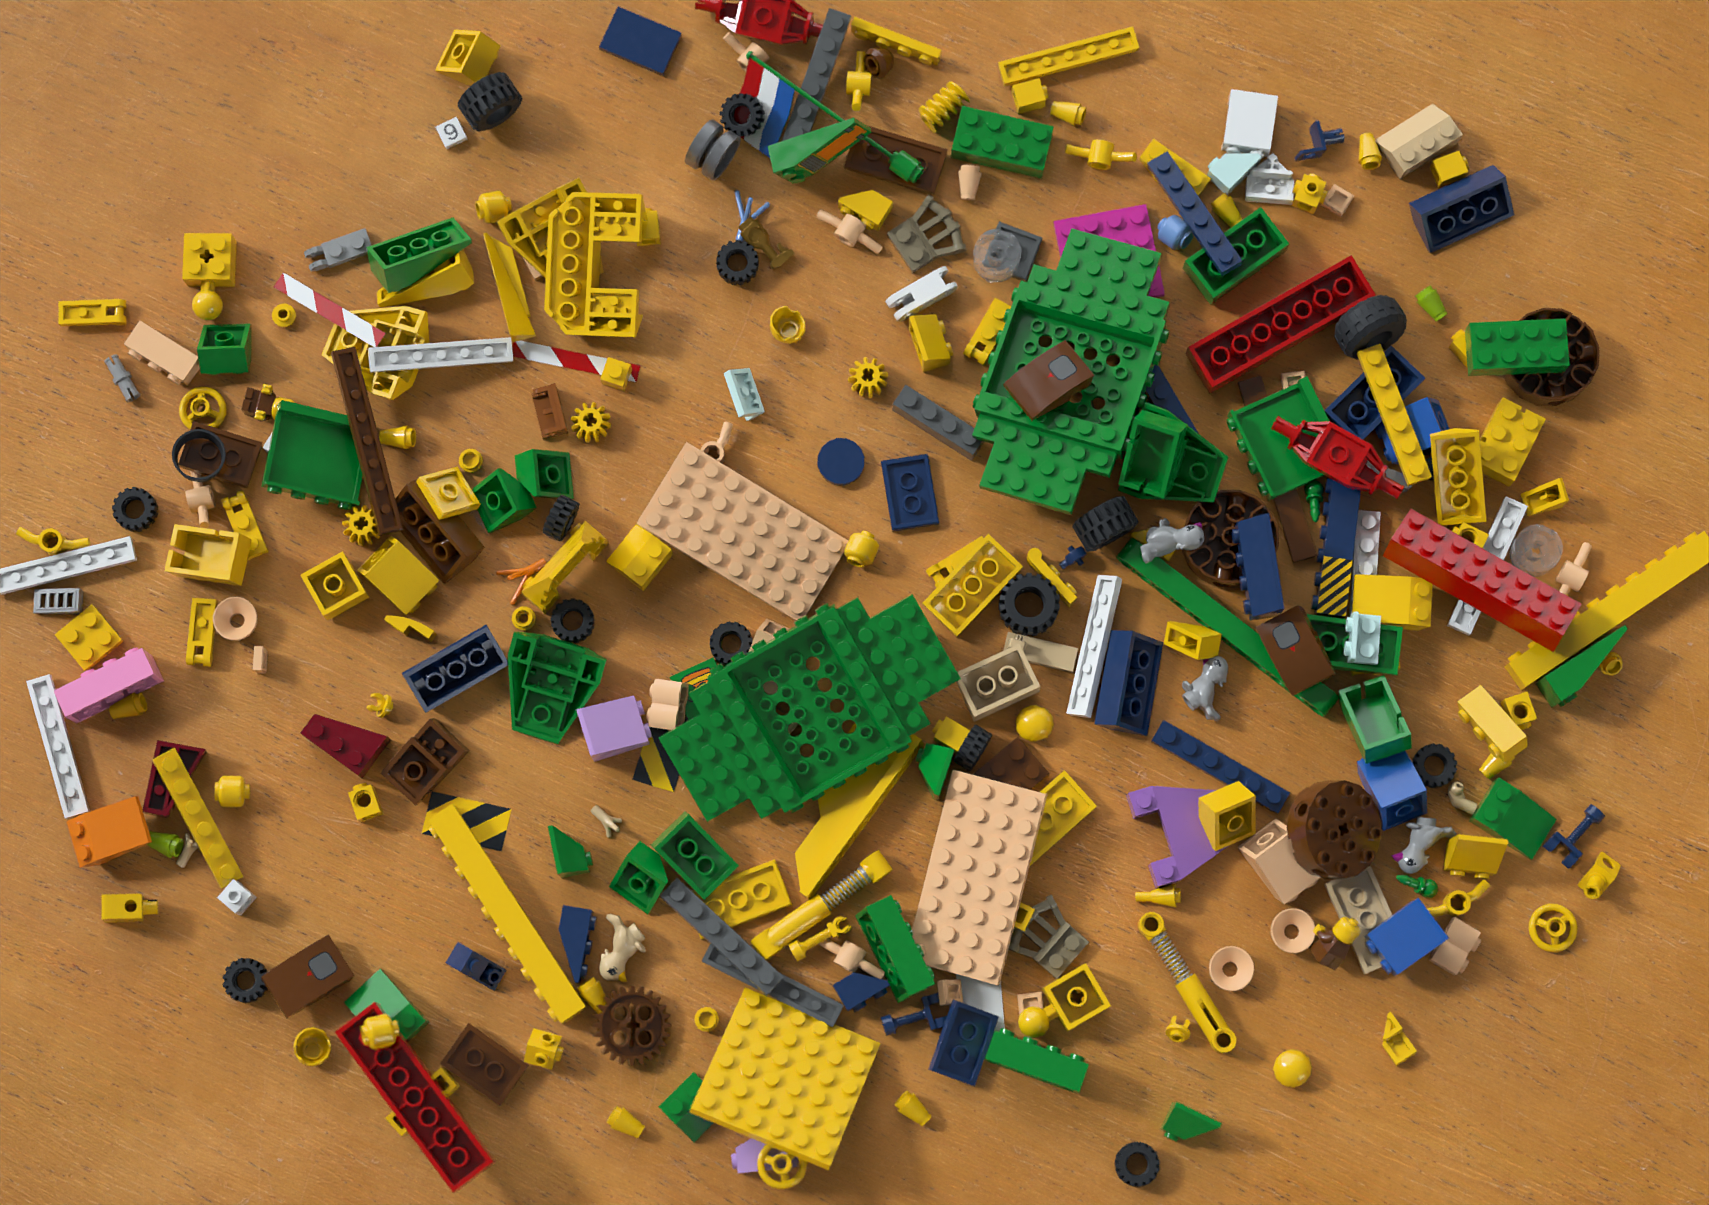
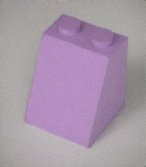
M634 696L576 710L590 756L594 762L649 745L648 738L652 737L648 723L643 724L641 715L645 714L641 700L636 702Z
M751 1138L736 1147V1153L731 1154L733 1169H738V1173L758 1171V1155L766 1144ZM773 1148L767 1155L775 1157L778 1154L787 1153ZM798 1157L791 1160V1167H799ZM780 1159L777 1162V1166L780 1169L785 1168L787 1165L784 1159ZM765 1163V1170H773L772 1165Z

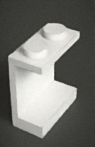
M1231 89L1228 100L1229 108L1225 135L1221 150H1226L1229 154L1258 153L1262 156L1261 158L1264 156L1268 157L1271 149L1278 96Z

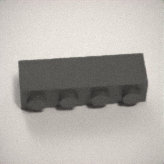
M907 385L904 386L893 403L892 411L971 461L984 444V441L972 437L974 431L972 426Z

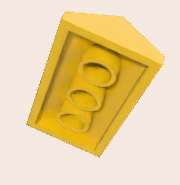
M1452 428L1430 434L1438 524L1452 525L1462 524V522H1486L1479 430Z

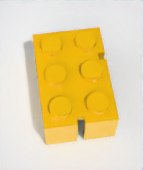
M1503 397L1497 404L1480 437L1483 474L1510 487L1515 481L1546 419L1528 409L1524 413L1521 412L1522 406Z
M174 524L170 545L185 551V553L182 555L169 550L164 571L177 577L242 586L252 539L235 532Z

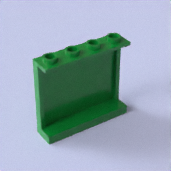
M1308 376L1299 379L1296 384L1243 408L1236 411L1232 409L1227 415V426L1231 432H1235L1238 438L1236 441L1240 452L1242 454L1245 453L1249 460L1247 462L1248 469L1252 475H1256L1259 481L1257 483L1258 490L1262 496L1266 495L1268 501L1325 476L1306 465L1293 450L1287 449L1290 443L1289 438L1271 430L1278 416L1295 426L1300 425L1303 420L1307 422L1329 421ZM1303 430L1304 433L1309 434V435H1311V436H1314V437H1316V438H1317V436H1318V434H1319V433H1315V432Z
M280 401L277 406L261 487L267 488V492L272 494L290 493V497L305 500V497L312 498L315 503L321 505H328L329 502L338 504V508L344 510H352L353 507H357L360 504L358 497L363 475L347 415L289 401Z

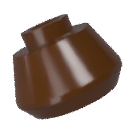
M870 48L866 51L864 65L866 70L871 73V76L879 79L884 78L893 67L894 57L889 50L885 48Z

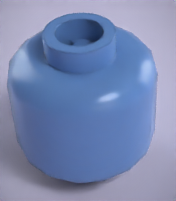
M1178 215L1165 217L1158 224V239L1172 250L1184 249L1192 241V231Z

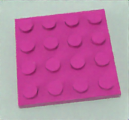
M1146 204L1053 222L1060 258L1071 228L1156 251ZM1159 266L1148 295L1154 298L1165 295Z

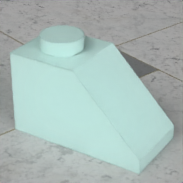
M1258 153L1224 154L1220 159L1216 157L1208 165L1209 171L1207 176L1211 178L1210 181L1223 193L1228 195L1250 173L1251 169L1260 163L1262 156Z

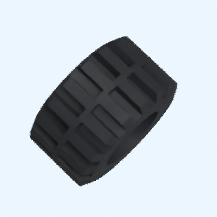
M498 72L483 77L472 84L460 97L458 108L473 130L480 132L492 129L505 122L516 112L523 98L508 75L504 72Z
M1121 496L1110 499L1085 513L1075 521L1072 527L1085 550L1091 552L1121 538L1133 530L1139 521L1125 497Z
M1026 573L1024 576L1019 574L1015 579H1010L1008 584L1004 586L999 600L1001 620H1004V625L1007 628L1010 627L1013 633L1017 634L1018 632L1024 636H1037L1040 632H1046L1054 624L1060 608L1059 594L1057 595L1055 585L1052 586L1048 578L1043 579L1040 574H1037V576L1032 575V573ZM1022 593H1034L1042 599L1043 610L1038 616L1025 617L1015 608L1016 598Z

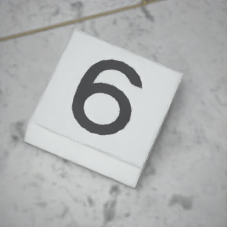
M457 117L436 126V130L446 149L467 140Z

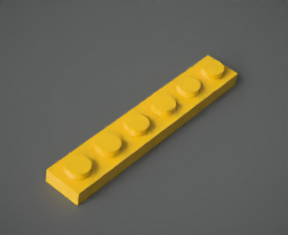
M1132 26L998 62V67L1005 87L1139 51V44Z
M1381 344L1358 351L1357 356L1407 486L1430 479L1432 477Z
M173 748L152 759L220 888L229 885L233 879L238 880L242 878L243 875L176 749Z

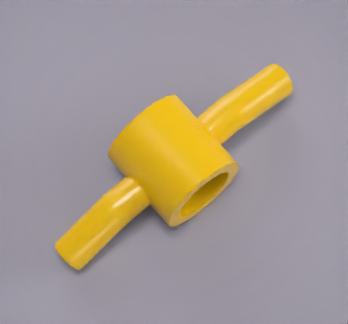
M864 51L857 52L855 71H848L846 95H853L852 109L854 111H860L862 96H870L871 73L865 72L864 56L866 52Z
M1093 140L1090 149L1068 144L1065 147V154L1089 158L1087 165L1099 170H1109L1112 161L1136 162L1137 160L1135 152H1113L1114 144L1105 140Z
M20 527L16 532L17 536L32 544L39 545L46 553L52 556L64 553L66 549L75 550L90 546L89 538L66 540L59 531L53 528L43 530L40 535H35L23 527ZM58 537L57 545L53 548H48L47 543L49 539Z
M1483 879L1471 892L1453 891L1445 896L1443 905L1430 907L1427 910L1433 917L1445 914L1460 916L1469 910L1471 902L1478 899L1490 887V884ZM1456 896L1463 901L1461 911H1457L1451 906L1450 901Z

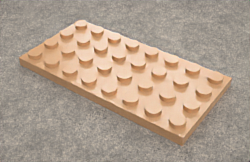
M688 442L683 446L636 523L646 531L794 621L808 613L848 543L847 539Z
M957 770L952 771L912 929V937L915 944H919L924 954L922 958L927 966L994 985H1000L1048 794Z

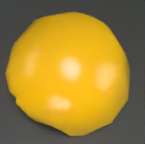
M782 306L775 309L770 317V331L772 336L779 342L786 344L796 343L805 334L806 322L799 311H793L788 306Z
M1030 705L1023 708L1015 720L1016 731L1023 739L1030 742L1047 738L1054 727L1053 716L1046 708L1038 705Z
M311 1027L302 1030L296 1036L294 1054L301 1064L310 1067L318 1066L329 1058L331 1042L325 1031Z
M1289 1049L1276 1058L1273 1071L1275 1078L1282 1085L1294 1088L1304 1084L1309 1079L1312 1065L1310 1058L1303 1051Z

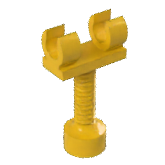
M837 917L833 922L827 923L828 928L821 931V933H817V935L810 937L804 942L795 940L788 944L796 960L799 961L805 958L807 949L809 950L818 945V943L820 944L824 939L827 940L831 936L838 938L841 936L840 933H848L852 926L848 925L842 930L839 927L840 922L848 918Z

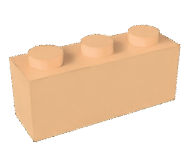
M141 321L138 322L124 343L129 349L128 354L138 361L141 358L149 362L147 366L158 373L161 370L169 374L167 378L177 385H180L182 382L188 386L200 369L198 356Z

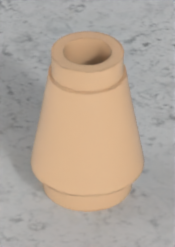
M961 165V171H958L961 199L975 200L982 174L979 172V166Z

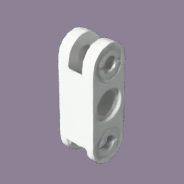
M946 266L938 268L899 290L885 301L889 308L896 307L901 303L904 307L894 314L897 322L908 319L910 316L950 295L958 288L956 282L944 283L942 278L949 271Z

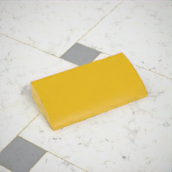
M987 534L922 604L957 638L998 595L1004 586L1008 584V581L1017 575L1023 566L994 538Z

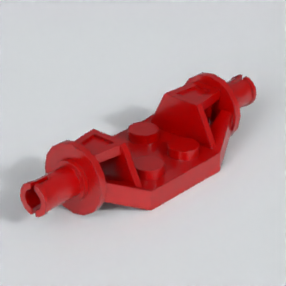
M698 0L695 3L696 10L715 13V23H722L733 33L779 45L798 42L807 44L811 36L819 38L823 24L814 22V12L806 11L795 0H733L740 1L739 3H728L726 0ZM794 14L807 19V21L795 17Z
M1278 416L1276 422L1271 427V430L1289 438L1290 443L1287 449L1293 450L1306 465L1347 488L1367 491L1371 496L1375 490L1380 489L1398 499L1405 487L1386 477L1387 474L1385 472L1388 466L1383 464L1370 443L1330 421L1307 422L1303 420L1300 425L1295 426ZM1303 430H1307V431H1311V432H1315V433H1319V434H1318V436H1317V438H1316V437H1314V436H1311V435H1309V434L1304 433ZM1368 461L1380 472L1379 474L1366 465Z

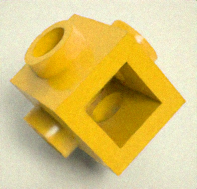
M1304 174L1302 180H1296L1292 193L1296 194L1292 206L1314 214L1318 203L1323 204L1328 192L1324 190L1326 182L1318 175Z
M534 1028L527 1043L524 1062L552 1070L555 1061L560 1062L564 1047L560 1046L562 1036Z

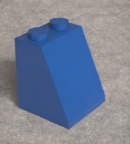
M1426 397L1405 406L1423 455L1432 453L1430 434L1450 429L1439 400ZM1382 421L1375 428L1376 434L1379 439H1383L1385 444L1383 451L1386 459L1398 465L1399 462Z
M1406 751L1365 764L1363 758L1357 761L1358 775L1363 787L1372 796L1379 811L1382 831L1427 814V790Z
M1419 898L1409 902L1364 936L1367 940L1365 942L1367 948L1372 954H1378L1382 960L1380 962L1382 968L1387 974L1392 973L1393 976L1401 973L1448 939V936Z

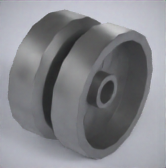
M713 119L709 120L691 143L685 156V163L695 170L702 167V174L714 181L732 161L740 145L741 138L732 131H727L723 134V125Z

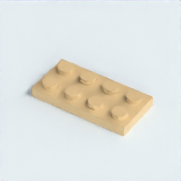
M1369 866L1358 876L1334 879L1324 884L1339 919L1342 917L1354 918L1359 923L1360 935L1351 946L1364 974L1382 967L1380 965L1381 958L1377 953L1372 954L1365 945L1367 940L1364 936L1392 916L1372 868Z

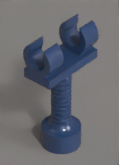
M1592 804L1585 809V818L1572 831L1571 835L1564 838L1557 831L1543 845L1546 850L1552 852L1559 843L1562 844L1570 852L1561 862L1568 869L1583 854L1574 844L1587 831L1588 827L1593 823L1599 824L1605 818V815Z
M935 993L922 997L924 1009L920 1012L918 1011L899 1018H893L891 1015L881 1017L886 1036L895 1034L898 1026H905V1024H912V1022L915 1023L924 1019L928 1020L930 1030L942 1028L947 1016L933 1020L929 1005L939 1003V994Z

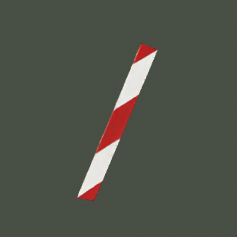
M282 273L274 285V288L373 347H377L386 334L285 273Z
M516 341L512 345L513 357L602 375L607 358L525 341ZM631 364L632 371L628 381L637 382L641 365Z

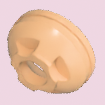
M230 597L217 605L213 614V624L216 631L222 637L229 640H242L250 636L255 630L257 613L254 606L248 600L241 597ZM236 614L243 615L245 619L244 624L239 628H235L231 624V619Z
M1295 908L1286 909L1280 912L1272 922V940L1284 952H1302L1314 941L1315 933L1313 929L1315 924L1306 912ZM1287 925L1297 927L1298 936L1295 939H1289L1285 936L1284 929Z
M1227 946L1221 948L1210 960L1209 974L1213 982L1221 989L1227 991L1240 990L1248 985L1253 977L1254 964L1252 958L1245 950L1239 947ZM1227 962H1232L1237 967V973L1233 977H1228L1223 973V966Z

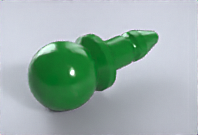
M1314 480L1305 485L1304 491L1307 496L1306 502L1310 504L1311 517L1314 522H1318L1324 488L1319 481Z
M1407 875L1396 876L1400 883L1414 888L1415 893H1420L1425 898H1433L1438 893V885L1432 879H1424L1423 877L1415 879Z

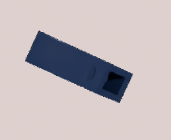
M563 905L559 932L574 981L581 984V979H586L588 965L584 964L586 955L591 953L592 940H589L590 930H595L597 916H593L594 911L590 909Z

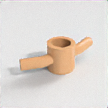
M730 32L723 37L741 55L737 63L745 72L748 65V59L746 58L748 51H753V55L764 63L768 61V54L755 43H751L746 48Z
M822 209L818 211L817 218L836 227L834 236L842 243L853 247L859 241L876 254L881 251L882 246L862 233L866 226L856 217L846 214L844 219L841 220Z
M724 422L717 442L710 441L705 443L701 451L707 454L709 450H716L718 455H720L717 461L723 464V448L729 440L733 424Z
M190 471L191 477L201 478V474ZM192 481L194 489L185 492L187 503L192 514L198 512L200 528L207 529L209 527L208 509L216 507L214 494L210 485L203 486V482Z
M1585 542L1582 544L1574 563L1568 560L1565 561L1556 578V581L1562 584L1559 591L1567 596L1571 589L1576 592L1580 590L1589 571L1582 568L1592 548L1589 543Z
M824 939L820 944L818 943V945L837 955L833 961L834 963L851 973H855L857 968H860L875 978H883L885 972L864 960L863 958L867 952L851 942L845 940L843 946H840L829 939Z

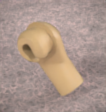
M1458 781L1453 782L1448 787L1451 804L1455 808L1473 815L1477 808V803L1465 799L1462 783Z

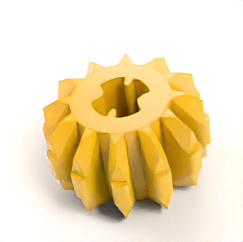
M864 357L863 365L859 361H855L854 364L857 369H849V373L853 376L848 377V383H854L851 390L854 392L860 389V397H863L864 393L868 392V397L872 398V391L880 395L882 392L880 387L887 386V382L883 379L888 378V373L882 372L885 365L880 364L876 366V358H873L872 362L868 363V358ZM864 374H868V376L872 374V381L868 382V379L864 381Z
M592 402L591 408H588L587 404L583 403L584 410L581 411L579 408H576L575 413L578 416L571 417V421L576 423L571 426L572 431H578L576 435L578 439L585 436L587 443L591 441L593 436L595 441L598 442V435L601 434L606 437L607 432L604 429L611 428V423L607 422L611 418L610 414L604 413V406L597 409L596 402ZM594 418L596 424L592 423L593 426L588 427L586 421L590 422L589 419Z
M363 505L361 512H359L356 506L353 507L355 514L352 515L347 512L345 515L350 520L342 521V525L347 527L343 531L344 535L350 536L349 541L351 543L357 540L359 546H363L365 539L369 545L373 544L371 537L374 536L376 539H379L380 536L376 532L377 528L372 509L368 511V507ZM363 521H365L368 526H364L363 530H360L358 525H362Z

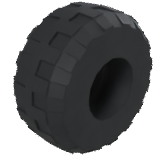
M1386 295L1370 297L1351 307L1341 316L1336 324L1334 336L1340 348L1347 356L1359 360L1357 352L1381 344L1383 351L1395 344L1406 329V315L1394 298Z

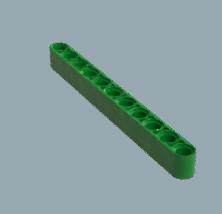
M1134 538L1129 539L1116 556L1124 566L1202 626L1221 633V640L1290 693L1271 660L1260 635L1161 558L1155 557L1146 564L1143 561L1140 549L1142 544ZM1322 682L1294 695V697L1322 717L1328 714L1339 699V696Z

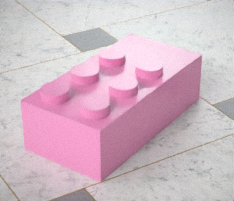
M133 648L128 650L124 657L118 660L116 658L104 662L103 667L96 671L94 669L87 670L81 674V678L53 692L65 717L75 723H79L109 708L110 705L134 692L138 694L164 680L153 656L143 648Z

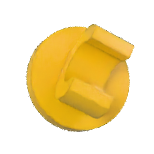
M380 693L371 694L370 697L375 698L378 704L377 706L368 705L367 709L370 712H376L377 717L380 718L389 715L393 708L391 696L387 694L383 696Z
M1173 1016L1170 1025L1166 1027V1035L1174 1042L1188 1040L1190 1037L1188 1029L1189 1019H1186L1182 1026L1176 1023L1177 1016Z

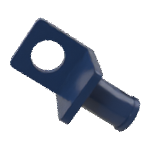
M1315 121L1309 127L1314 148L1301 150L1294 159L1295 161L1319 158L1327 150L1326 145L1343 143L1344 134L1340 135V133H1343L1342 128L1322 131L1320 121Z

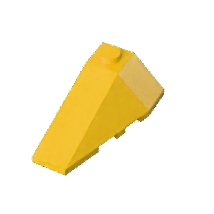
M464 249L411 286L388 293L382 287L377 291L378 306L382 308L450 295L460 290L468 289L474 284V275Z

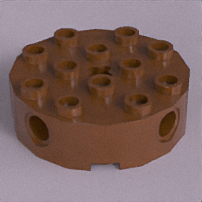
M1542 308L1527 313L1519 321L1566 319L1570 366L1560 373L1503 375L1506 384L1520 398L1535 405L1557 406L1572 401L1591 383L1599 367V344L1593 330L1586 322L1583 323L1580 318L1572 315L1573 313L1560 308Z
M1220 490L1214 502H1198L1191 509L1184 527L1201 522L1204 542L1195 550L1182 549L1189 568L1202 581L1219 588H1239V577L1243 575L1242 568L1237 567L1236 553H1239L1238 543H1228L1226 538L1228 535H1232V529H1235L1237 522L1269 513L1276 553L1279 547V527L1266 504L1257 496L1242 490Z
M1346 780L1321 781L1306 787L1298 793L1293 802L1287 822L1288 839L1292 841V847L1295 851L1292 854L1296 862L1309 874L1328 879H1344L1358 876L1374 861L1375 855L1379 850L1380 839L1383 835L1379 811L1372 796L1360 785Z

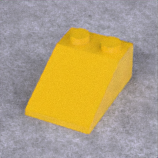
M1356 574L1354 575L1352 613L1355 611L1359 612V614L1381 616V624L1403 627V629L1419 631L1431 627L1433 584L1418 577Z
M1458 834L1446 841L1444 871H1450L1452 876L1464 877L1465 873L1475 874L1474 878L1489 879V876L1497 874L1508 845V840Z

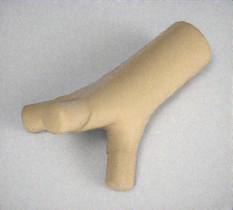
M598 805L591 809L590 812L603 824L608 838L611 837V828L616 832L619 831V827L615 823H621V818L609 816Z
M189 833L185 834V845L176 862L182 868L185 867L190 856L198 848L197 843H193V840L190 839Z

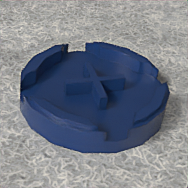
M835 438L821 447L817 466L820 474L827 482L845 486L861 476L864 469V455L861 448L854 441L847 438Z

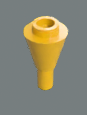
M1174 883L1151 890V892H1136L1135 898L1136 902L1152 901V903L1176 908L1177 903H1181V890L1176 888Z

